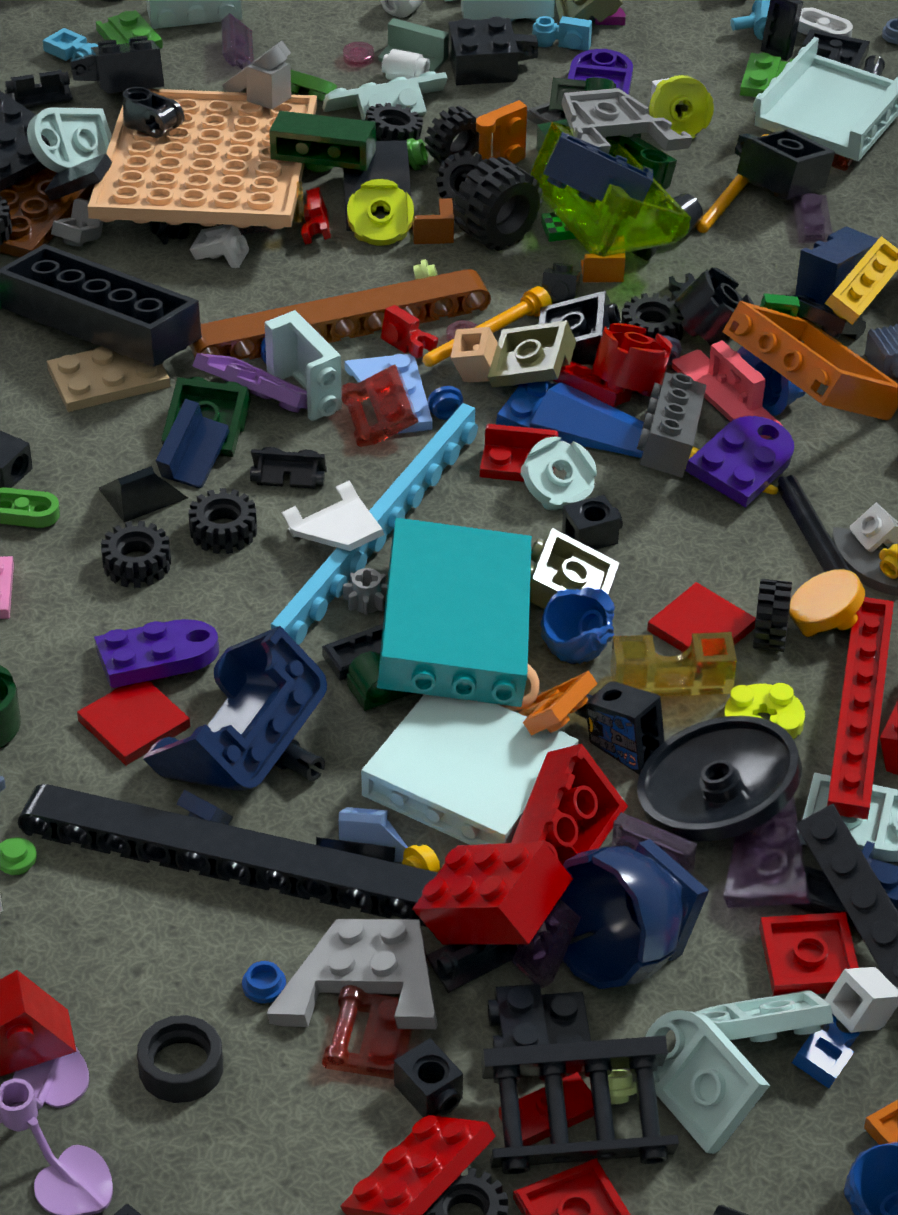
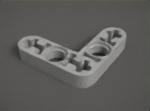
M280 41L248 66L254 65L272 70L285 61L291 52L285 43ZM246 67L222 84L226 92H241L246 88Z

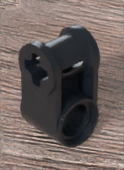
M142 87L128 88L123 92V124L127 128L138 130L153 138H159L170 127H179L184 122V111L180 104L173 99L155 94Z

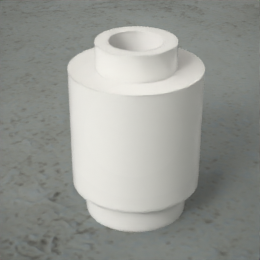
M392 49L389 54H385L382 61V72L386 73L387 80L397 77H405L406 79L419 77L421 74L429 72L430 69L429 59L423 58L422 54Z

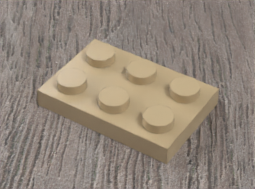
M104 347L73 355H65L47 361L48 371L68 412L170 387V378L163 364L155 367L148 366L143 362L120 355Z

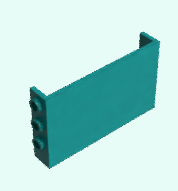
M395 518L377 688L521 707L528 672L532 536Z

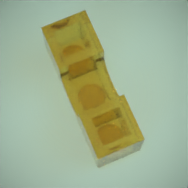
M732 632L692 633L690 647L684 653L670 657L662 656L655 652L653 635L613 636L610 669L612 682L615 681L659 696L730 694L734 688L737 662Z

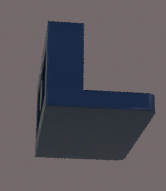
M185 399L156 459L161 477L196 488L203 487L229 433L228 425L203 417L199 403Z

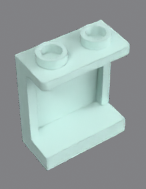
M296 310L266 321L267 372L281 379L293 376L307 390L308 418L311 421L323 416H331L336 411L342 409L341 355Z

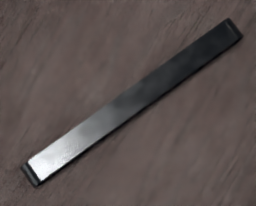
M40 784L33 789L17 822L22 832L28 836H32L34 833L43 835L41 839L68 845L74 842L82 844L81 848L107 854L113 851L121 853L120 857L150 863V860L160 862L159 866L189 872L190 869L200 871L199 875L228 882L230 879L239 880L241 885L267 891L270 888L280 890V894L306 900L313 897L320 899L319 903L350 909L351 906L361 908L360 912L389 919L395 916L402 918L401 920H419L420 925L427 927L426 924L416 914L413 907L422 896V890L425 885L438 874V872L49 784Z

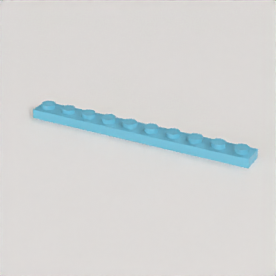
M462 403L369 510L383 529L385 535L352 551L336 548L271 623V629L281 626L298 645L303 642L310 625L315 620L320 621L324 617L328 604L334 597L339 598L343 595V584L348 583L350 574L365 568L369 556L374 551L379 552L383 548L386 536L394 529L395 518H405V514L411 507H418L427 488L430 485H437L445 467L448 464L453 465L457 461L463 446L474 441L478 431V425L475 424V407Z

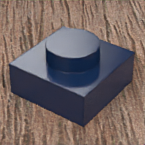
M185 789L177 802V805L189 811L188 816L226 825H229L233 818L230 814Z

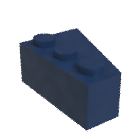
M561 132L543 174L549 176L547 181L562 189H565L568 185L578 190L577 195L591 203H596L599 200L610 205L608 208L610 212L626 218L627 215L636 216L653 182V169L644 166L640 170L626 163V158L616 155L615 158L601 151L598 146L564 132Z
M846 226L828 235L826 243L819 240L814 243V249H801L795 295H806L815 299L816 303L830 308L825 302L876 243L878 238Z

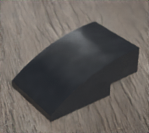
M407 140L376 141V152L367 171L342 168L346 231H352L347 220L349 198L365 182L375 179L390 180L398 184V188L402 189L405 193L407 192L411 197ZM378 206L376 212H371L373 216L379 219H383L390 214V212H385L382 206Z

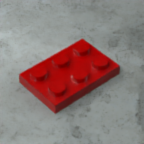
M428 1115L417 1121L412 1127V1132L397 1147L384 1155L383 1162L368 1177L362 1179L354 1186L353 1193L340 1207L345 1215H423L496 1136L488 1122Z

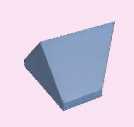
M346 807L339 812V840L395 847L394 862H402L403 852L408 848L388 821V810Z

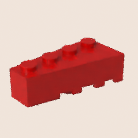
M582 743L550 751L546 754L511 843L545 842L563 865L567 859L578 853L598 849L628 805Z

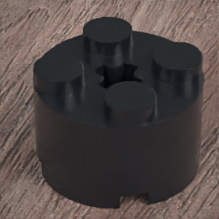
M713 267L703 272L675 300L676 306L684 317V320L681 322L684 330L693 337L701 336L710 346L722 340L727 345L731 343L733 339L722 331L740 301L750 304L754 303L748 294L743 298L735 290L739 284L730 275Z

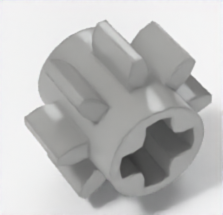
M363 568L355 573H351L350 583L343 584V599L348 600L349 610L356 609L364 613V615L378 610L384 611V601H386L387 592L386 575L384 573L380 574L371 568Z

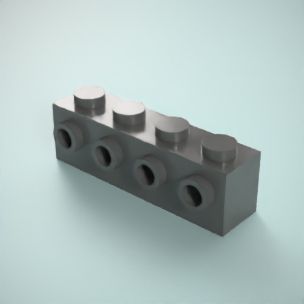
M665 372L662 384L654 383L636 448L643 451L640 465L681 478L683 477L695 440L706 384L693 381L686 374H670Z

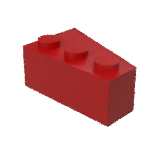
M18 970L0 979V1076L77 1052L67 1008Z

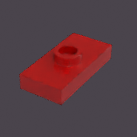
M578 1072L563 1078L567 1127L569 1128L594 1116L592 1094ZM545 1087L519 1098L523 1146H530L550 1137ZM499 1107V1118L502 1121L501 1107Z

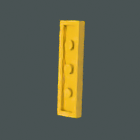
M881 236L832 293L825 304L838 317L845 319L853 325L898 270V249Z

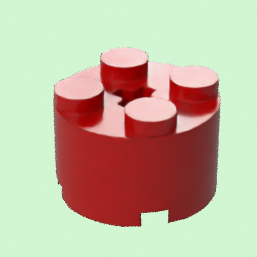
M623 323L610 324L609 330L606 326L603 329L592 367L593 372L606 381L604 386L610 390L624 393L626 389L650 397L654 383L662 384L673 347L672 343L658 333L655 339L646 336V329L639 326Z

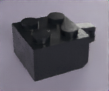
M492 17L482 20L461 19L459 21H449V56L456 86L516 81L518 79V62L538 57L536 35L514 34L510 18Z
M147 36L129 38V43L117 44L116 40L97 42L98 47H91L90 55L70 60L71 74L74 81H96L100 88L108 94L124 92L132 87L146 89L164 87L160 48L153 40H148Z
M790 129L762 137L748 133L739 135L734 152L740 157L736 173L748 178L747 181L750 184L765 187L773 191L774 196L785 200L825 188L835 151Z

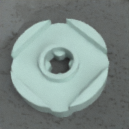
M549 437L539 441L531 449L521 467V475L528 490L547 510L563 509L565 505L586 500L595 486L594 478L597 475V470L592 456L582 445L574 441L571 444L560 441L561 437ZM555 466L558 471L563 469L566 471L567 474L564 480L554 475L552 467Z

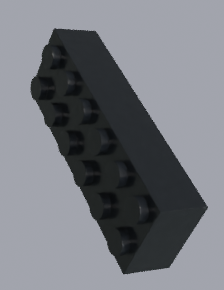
M44 244L0 268L1 308L40 322L42 325L66 332L68 335L84 339L94 345L115 351L120 355L128 356L143 362L145 365L153 367L160 365L166 359L179 351L185 350L189 345L202 338L199 300Z

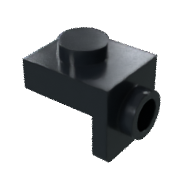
M553 263V268H546L543 272L542 287L550 295L552 304L575 299L576 288L580 283L581 271H574L573 265Z

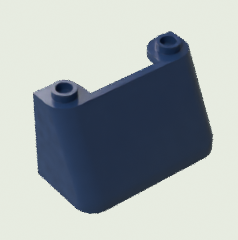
M281 626L225 650L214 667V678L218 687L228 698L208 725L205 724L197 727L190 737L180 741L176 738L167 737L153 744L143 757V760L157 774L164 778L236 791L257 787L264 780L327 691V681L322 670Z

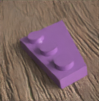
M203 353L196 354L193 363L195 368L218 376L226 382L232 381L246 386L248 389H251L250 392L261 398L276 399L280 401L279 406L286 410L298 413L300 408L307 409V390L235 357Z

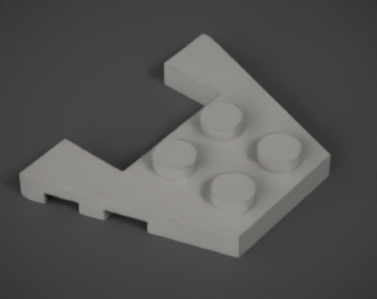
M619 88L569 92L563 95L561 105L572 135L598 146L601 151L609 154L611 145L605 140L606 137L618 135L631 137L633 134L649 133L665 151L690 148L693 138L690 134L683 131L679 135L671 129L672 123L665 118H653L647 114V106Z
M336 919L267 1011L269 1023L279 1026L308 1027L319 993L400 994L394 1015L398 1029H437L438 1022L420 921Z

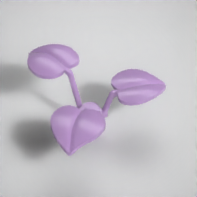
M77 1047V1052L16 1071L13 1079L7 1080L0 1085V1123L14 1131H24L29 1128L46 1161L51 1165L38 1173L34 1182V1191L39 1205L53 1215H92L101 1213L109 1206L113 1194V1183L109 1168L96 1151L89 1147L73 1145L68 1147L57 1159L53 1155L37 1120L38 1109H41L44 1103L55 1108L66 1107L78 1101L86 1092L89 1084V1071Z

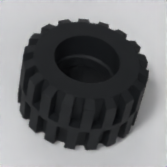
M489 158L486 163L481 162L474 171L471 170L467 174L466 180L460 184L459 193L455 195L454 199L456 202L453 207V214L456 215L454 218L455 223L462 231L488 249L500 251L505 246L510 247L516 241L524 238L525 233L531 230L533 222L539 216L538 210L542 207V200L540 198L543 195L542 189L539 187L540 183L529 173L505 158Z

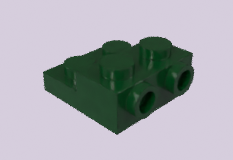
M177 377L161 439L162 445L185 399L199 403L203 417L228 425L229 433L218 455L234 457L239 433L244 431L251 402L248 388L232 381L216 383L209 382L201 377H190L189 379Z

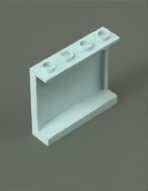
M814 37L805 47L799 50L798 55L792 62H788L779 76L771 80L766 90L756 96L753 104V111L756 112L755 126L775 133L790 129L835 151V154L859 161L898 116V77L895 80H891L817 55L819 38Z
M424 695L361 770L362 796L469 845L511 843L547 752L577 745L579 739L558 730L549 733L547 729L531 736L523 724V721L528 716H523L498 704Z

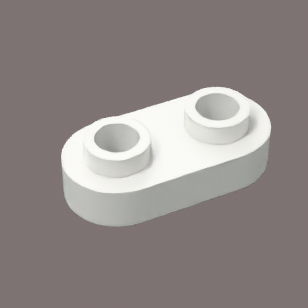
M802 8L797 31L807 35L810 29L852 37L853 25L847 19L816 8Z

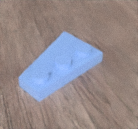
M395 354L393 356L345 361V371L350 377L353 376L359 383V388L365 395H369L377 405V410L397 434L432 430V417L414 356L411 354Z

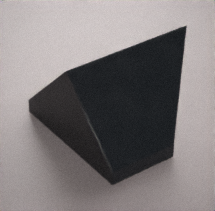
M152 466L99 487L100 492L124 523L188 499L187 496L155 474Z

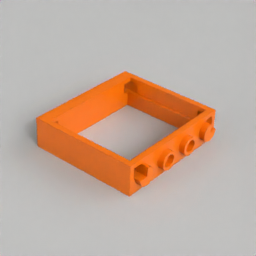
M740 301L722 331L822 405L887 421L893 417L898 408V383L809 320ZM821 384L828 386L823 396L817 393Z

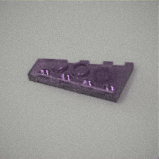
M794 796L769 821L751 831L735 836L723 895L728 908L810 904L800 832L796 825L798 818Z

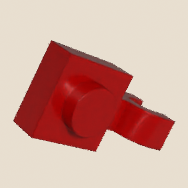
M319 187L306 190L307 204L302 205L306 223L302 226L301 235L305 245L312 243V236L315 234H323L324 240L331 238L329 213Z
M396 305L385 308L381 333L382 340L405 354L409 352L417 359L423 356L424 348L432 351L437 348L438 344L437 337L418 329L420 322L418 318Z

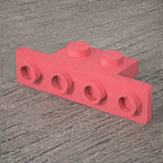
M723 340L711 345L710 358L701 350H695L672 360L671 367L677 373L686 374L693 381L706 384L704 398L730 422L744 416H759L782 425L762 407L765 378ZM760 435L764 439L771 438L767 435Z

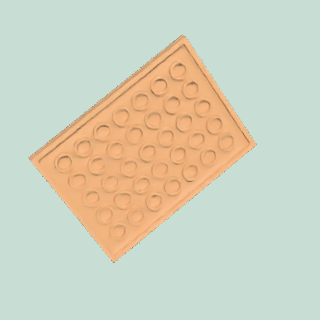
M148 89L155 94L177 101L184 111L185 118L182 125L176 128L170 127L159 138H153L138 130L127 128L123 124L122 105L106 152L112 164L101 182L94 186L88 204V219H99L103 222L132 220L140 224L150 221L166 222L170 225L199 223L202 226H215L217 224H226L238 228L267 226L270 229H282L284 227H291L305 163L271 159L269 130L279 111L315 115L317 96L291 95L290 99L276 108L270 109L248 102L247 93Z

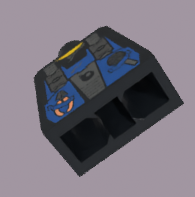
M615 681L609 682L594 695L587 694V703L576 710L575 713L587 719L589 741L591 744L640 775L650 755L665 742L661 696Z

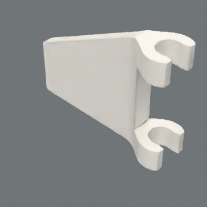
M350 481L335 487L342 501L302 519L296 506L281 512L293 538L300 537L352 551L385 535L381 526L359 498Z

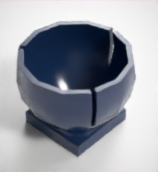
M651 839L639 842L636 850L628 846L603 847L578 853L563 863L564 868L572 876L573 880L547 917L553 945L589 932L594 933L592 936L556 949L575 976L598 989L637 984L658 972L668 960L673 961L683 954L709 890Z

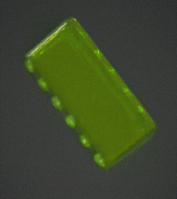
M556 122L551 123L533 165L531 176L540 183L539 187L543 193L542 199L589 253L606 257L677 243L686 236L691 217L654 178L643 201L631 198L622 187L610 184L602 202L597 200L596 203L582 199L577 195L579 191L568 185L565 189H562L548 182L549 176L543 174L544 168L561 132L573 136L569 126ZM605 138L611 145L609 155L615 158L616 155L622 156L627 159L626 163L640 170L643 169L640 163L619 142Z

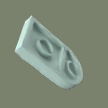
M46 108L30 120L27 128L28 142L34 155L44 166L55 172L63 171L105 154L112 137L103 108ZM41 135L45 136L48 139L50 146L45 144V142L42 140Z
M814 772L803 819L827 807L831 776ZM873 785L868 820L841 817L861 851H863L866 842L870 841L875 843L874 859L898 862V790ZM799 833L798 843L807 845Z
M811 990L722 1004L697 1011V1013L711 1019L729 1040L750 1037L752 1042H765L776 1039L777 1032L794 1030V1034H812L821 1030L820 1025L833 1023L831 1005Z
M671 1011L659 1017L651 1025L645 1036H666L667 1032L672 1030L676 1037L675 1047L668 1053L663 1066H657V1070L653 1072L656 1095L706 1153L714 1154L720 1151L770 1085L707 1016L691 1011Z

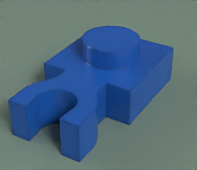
M833 1014V1023L825 1024L819 1032L810 1034L791 1062L827 1088L831 1087L854 1053L850 1047L861 1033H845L840 1031L836 1025L838 1019Z

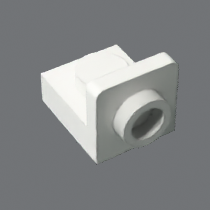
M224 224L202 229L191 246L190 251L195 260L208 257L215 259L224 254L232 268H239L249 251V247L245 237L241 235L237 227Z
M877 502L850 525L852 533L869 552L875 551L882 543L888 548L892 544H898V521Z

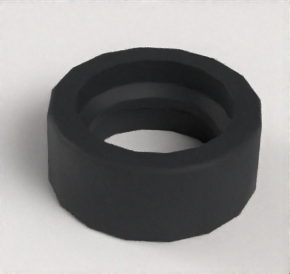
M180 1015L159 1020L143 1033L137 1045L139 1078L145 1089L161 1100L181 1103L191 1102L204 1097L218 1085L223 1074L222 1040L215 1028L200 1018ZM175 1043L197 1045L205 1050L207 1054V1061L198 1069L184 1074L164 1072L154 1065L155 1055L163 1048Z

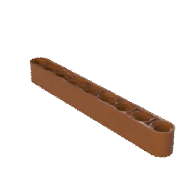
M465 269L201 324L202 338L189 345L194 358L197 353L230 356L239 360L244 358L251 360L261 357V343L265 338V322L294 310L328 343L341 341V338L344 337L355 338L374 334V331L382 330L385 308L393 305L420 320L419 324L440 320L439 317L447 316L450 318L472 313L473 310L477 309L483 311L489 306L491 295L479 274L475 270Z

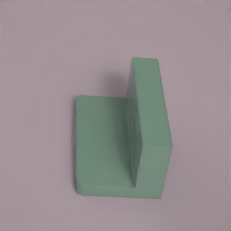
M393 18L388 23V46L378 56V61L382 62L385 54H389L392 49L422 54L423 58H427L430 61L429 71L437 72L449 57V33Z

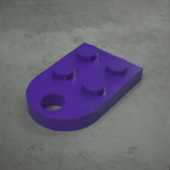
M587 50L573 58L567 79L586 81L587 78L591 77L606 78L614 81L616 88L629 95L633 78V64L626 55L614 50Z
M759 416L740 417L728 423L688 460L685 471L746 508L788 468L794 452V441L790 433L773 420ZM760 435L770 436L774 440L764 439Z
M198 620L154 621L145 624L143 627L128 630L115 629L108 631L104 635L94 636L95 647L110 688L196 671L212 663L219 654L217 631L211 625Z

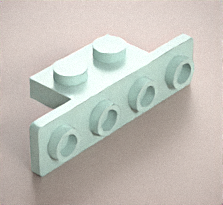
M429 71L415 78L397 77L383 84L376 85V83L370 82L356 89H334L325 95L322 105L323 112L358 106L361 118L365 120L366 112L370 106L375 107L379 103L385 106V103H391L393 107H396V104L402 105V109L408 107L411 109V113L417 112L419 117L425 116L427 110L422 94L443 90L448 78L446 72L436 73Z

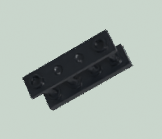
M666 1036L483 1049L481 1059L482 1078H493L494 1083L499 1084L505 1148H494L492 1150L490 1158L491 1168L502 1167V1173L522 1174L530 1171V1165L590 1161L595 1158L597 1160L640 1157V1161L643 1164H657L667 1161L668 1155L675 1154L679 1140L678 1135L661 1136L653 1074L657 1070V1066H663L668 1055ZM630 1068V1072L635 1074L642 1137L615 1139L608 1075L615 1069ZM585 1072V1076L590 1077L597 1141L569 1143L563 1078L567 1076V1073ZM539 1075V1079L544 1080L551 1144L523 1146L517 1082L521 1080V1076Z

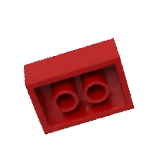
M545 842L457 845L447 854L445 864L435 878L425 885L422 890V896L413 907V910L442 945L529 944L573 878Z

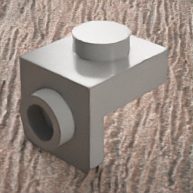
M78 198L73 202L71 218L53 221L51 234L64 238L63 242L65 244L83 246V243L97 240L101 236L103 221L88 219L89 201Z

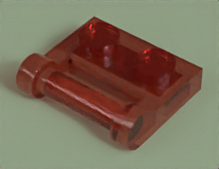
M395 364L357 384L347 383L341 387L342 403L347 405L355 427L354 438L359 447L375 445L419 422L402 374ZM369 397L378 423L373 426L368 424L361 401Z
M353 985L343 986L337 1001L340 1011L331 1045L325 1048L322 1065L326 1069L394 1079V1060L408 1052L413 1029L397 1028L394 1015L399 998L365 993L361 988ZM357 1011L370 1013L359 1054L348 1051Z

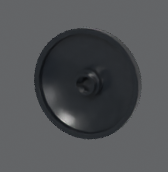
M752 716L719 717L692 725L676 733L659 746L647 759L640 772L637 793L646 818L660 832L686 841L722 840L751 831L777 815L789 803L798 789L802 777V762L793 738L776 723Z

